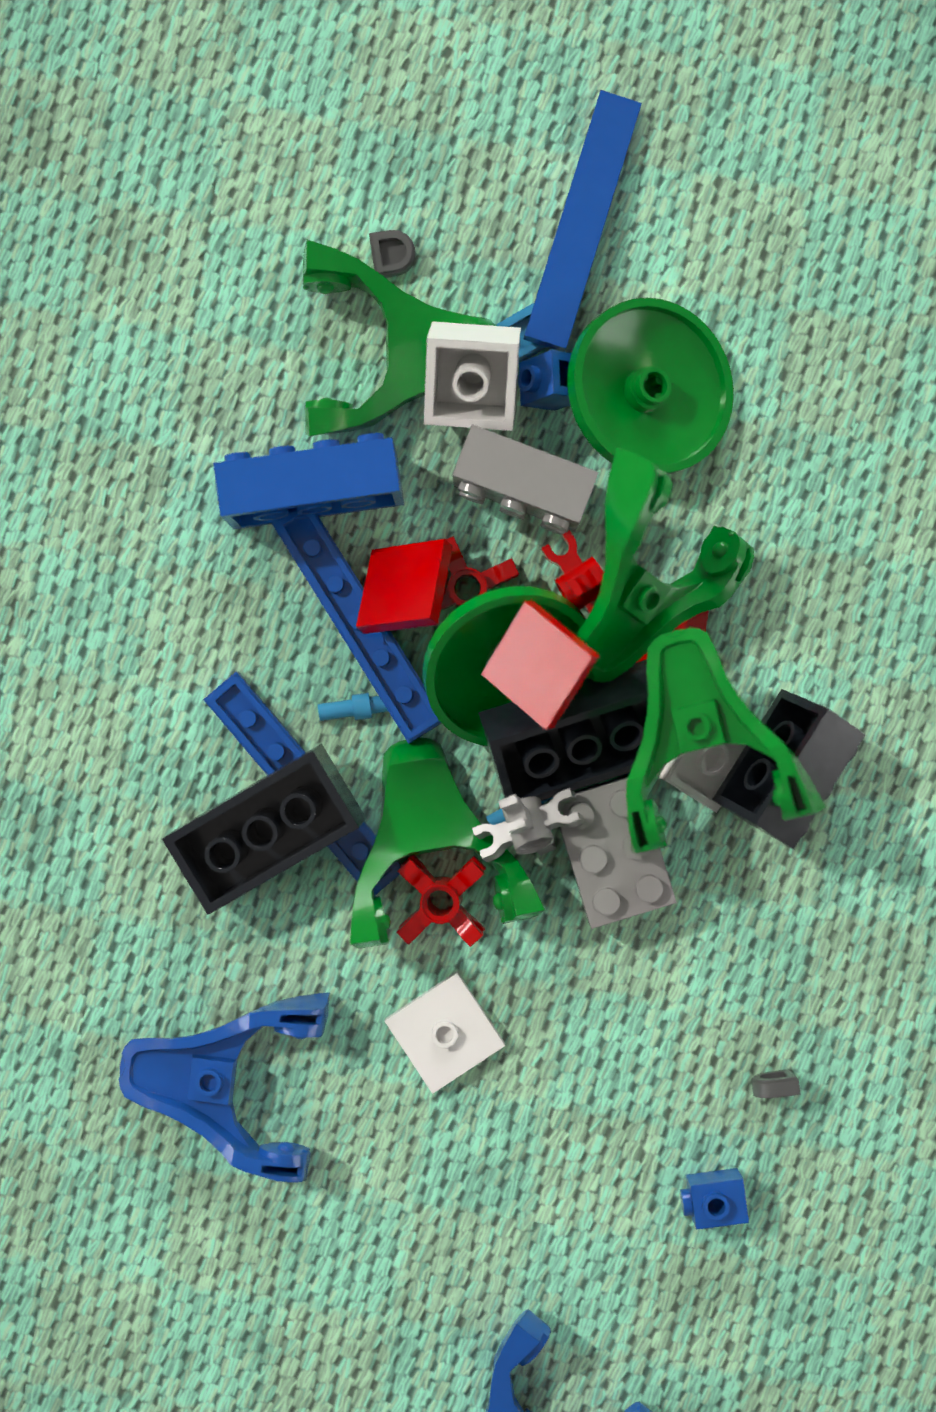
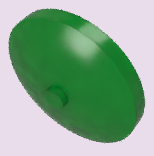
M636 298L612 306L592 320L583 330L575 343L569 361L567 387L574 418L587 441L610 463H613L618 446L651 461L667 475L689 468L707 457L715 449L726 432L734 400L730 365L721 344L709 327L700 318L680 305L657 298Z
M512 586L478 595L459 606L447 616L433 634L423 661L425 691L431 708L439 721L458 737L471 743L488 746L478 712L513 701L482 676L481 673L525 601L533 600L575 635L586 621V617L572 602L546 589Z

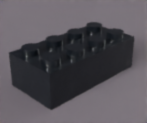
M647 659L636 662L624 673L609 682H596L591 678H586L552 729L545 730L514 702L478 712L504 798L515 794L520 799L539 797L542 801L554 797L559 792L568 788L573 791L630 773L642 743L647 717Z
M321 743L176 828L162 838V841L205 912L209 915L358 829L366 820V817Z

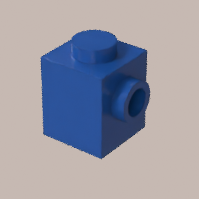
M549 350L519 363L518 385L520 388L521 406L552 411L570 406L567 374L572 353Z
M737 1168L686 1175L687 1189H680L683 1215L691 1216L696 1230L749 1223L744 1181Z

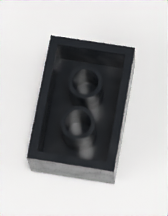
M781 689L761 721L798 758L814 783L823 802L831 795L834 784L848 762L856 755L858 746L866 735L829 708ZM746 745L712 800L753 827L794 849L799 840L807 833L816 813L786 821L783 820L781 807L777 806L773 801V792L776 789L773 771L778 769L777 762Z

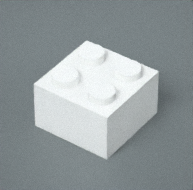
M432 322L427 337L424 425L470 428L473 424L483 429L513 431L521 328Z

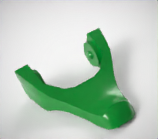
M307 240L303 254V289L321 294L351 290V288H358L368 292L380 305L387 324V372L382 386L358 409H353V404L331 398L306 401L304 404L305 434L311 437L374 426L406 403L424 396L427 337L432 322L496 325L487 318L459 314L430 306L403 292L360 259L336 248Z
M618 446L608 476L605 499L606 563L600 594L591 613L575 634L600 655L586 676L596 682H609L624 673L647 653L648 646L660 635L673 631L681 623L701 612L720 608L732 597L748 575L754 560V548L736 532L725 527L713 526L709 535L703 541L701 553L694 570L671 584L663 583L649 571L639 566L634 555L642 543L646 528L653 516L667 505L672 492V481L666 473L651 461Z
M698 628L680 629L662 634L653 640L647 649L648 707L644 734L626 784L631 852L637 854L667 846L665 835L666 821L660 815L655 800L648 799V794L665 765L681 754L726 743L748 745L777 762L778 769L773 771L776 786L773 792V801L777 806L781 807L783 820L786 821L814 814L826 808L814 783L798 758L749 710L736 693L725 674L719 655L707 632Z
M418 738L410 744L407 740L399 741L391 745L384 753L382 769L383 800L380 821L374 844L358 878L354 896L350 945L355 948L361 949L387 945L389 943L387 930L391 924L390 917L383 911L380 896H374L373 888L393 863L408 855L414 856L450 850L453 847L472 850L481 855L480 850L489 848L493 844V835H489L481 840L474 836L472 828L481 825V823L464 802L452 777L441 744L433 739ZM507 849L499 858L491 861L498 875L494 876L495 895L493 897V905L499 911L503 924L531 919L545 911L529 877L520 863Z

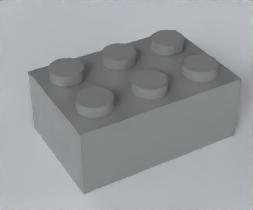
M472 424L453 472V483L460 491L459 496L478 504H483L485 498L500 503L501 508L499 511L521 520H524L526 514L542 519L540 525L542 528L562 535L566 533L567 529L573 532L576 531L599 472Z
M629 775L574 791L577 800L566 804L563 808V815L567 816L578 811L583 816L585 822L572 828L564 826L559 828L591 929L677 903L661 850L656 849L637 854L631 852L626 803V784Z

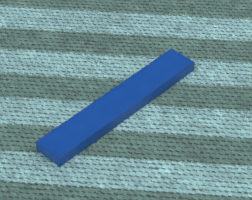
M600 90L523 340L558 351H566L642 105L640 102Z
M294 508L288 512V516L273 521V527L407 742L410 744L441 725L442 723L431 708L424 684L391 631L364 634L356 628L364 588L317 513L307 514L309 518L294 520L302 515L297 513V508Z
M236 671L203 699L266 775L306 753L239 672ZM364 821L358 829L327 846L356 881H358L369 856L376 834ZM399 861L393 863L373 888L374 896L400 875L397 871L401 866Z

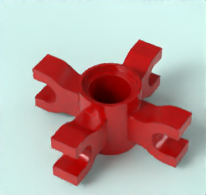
M569 530L562 534V538L568 545V552L566 554L556 555L549 543L543 546L541 551L545 558L552 564L557 565L563 575L554 580L562 596L572 602L579 610L585 608L588 614H590L600 594L604 571L593 556L582 562L577 554L576 539Z
M454 536L446 539L453 546L449 564L451 577L444 591L441 611L453 605L459 607L467 602L460 599L455 593L456 583L464 577L474 578L479 583L481 588L479 595L518 577L519 572L513 559L510 558L492 568L479 572L474 568L467 567Z
M415 855L410 856L401 864L397 871L422 896L420 907L399 926L396 933L409 945L432 922L436 924L448 922L471 947L483 936L485 927L467 912L461 905L463 893L484 875L486 867L474 855L451 878L445 876L435 878ZM438 890L445 891L452 897L453 905L447 909H439L432 904L430 894Z

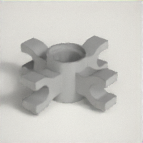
M568 788L556 794L545 805H542L539 797L520 799L515 794L500 800L499 804L505 821L497 825L485 823L472 828L474 836L480 840L493 835V844L489 848L480 850L482 859L486 862L495 860L508 847L513 845L517 854L537 852L539 855H543L555 850L556 846L551 830L560 826L572 828L585 823L583 816L578 811L567 816L563 815L564 806L577 800L575 793Z

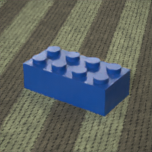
M383 433L363 434L357 437V442L341 445L337 439L320 440L313 443V449L296 451L295 446H278L269 449V455L251 457L250 452H236L225 455V461L213 463L220 517L233 529L272 524L273 521L288 516V512L294 508H297L298 514H302L294 519L299 520L309 518L307 514L317 513L319 517L404 505L398 456L392 437L384 438Z

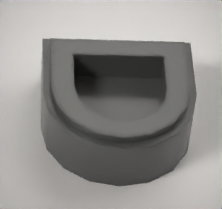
M399 230L369 233L375 271L385 278L405 274L412 268L416 251L412 239L406 233Z
M789 1069L760 1073L751 1079L753 1096L758 1098H780L801 1095L799 1079Z

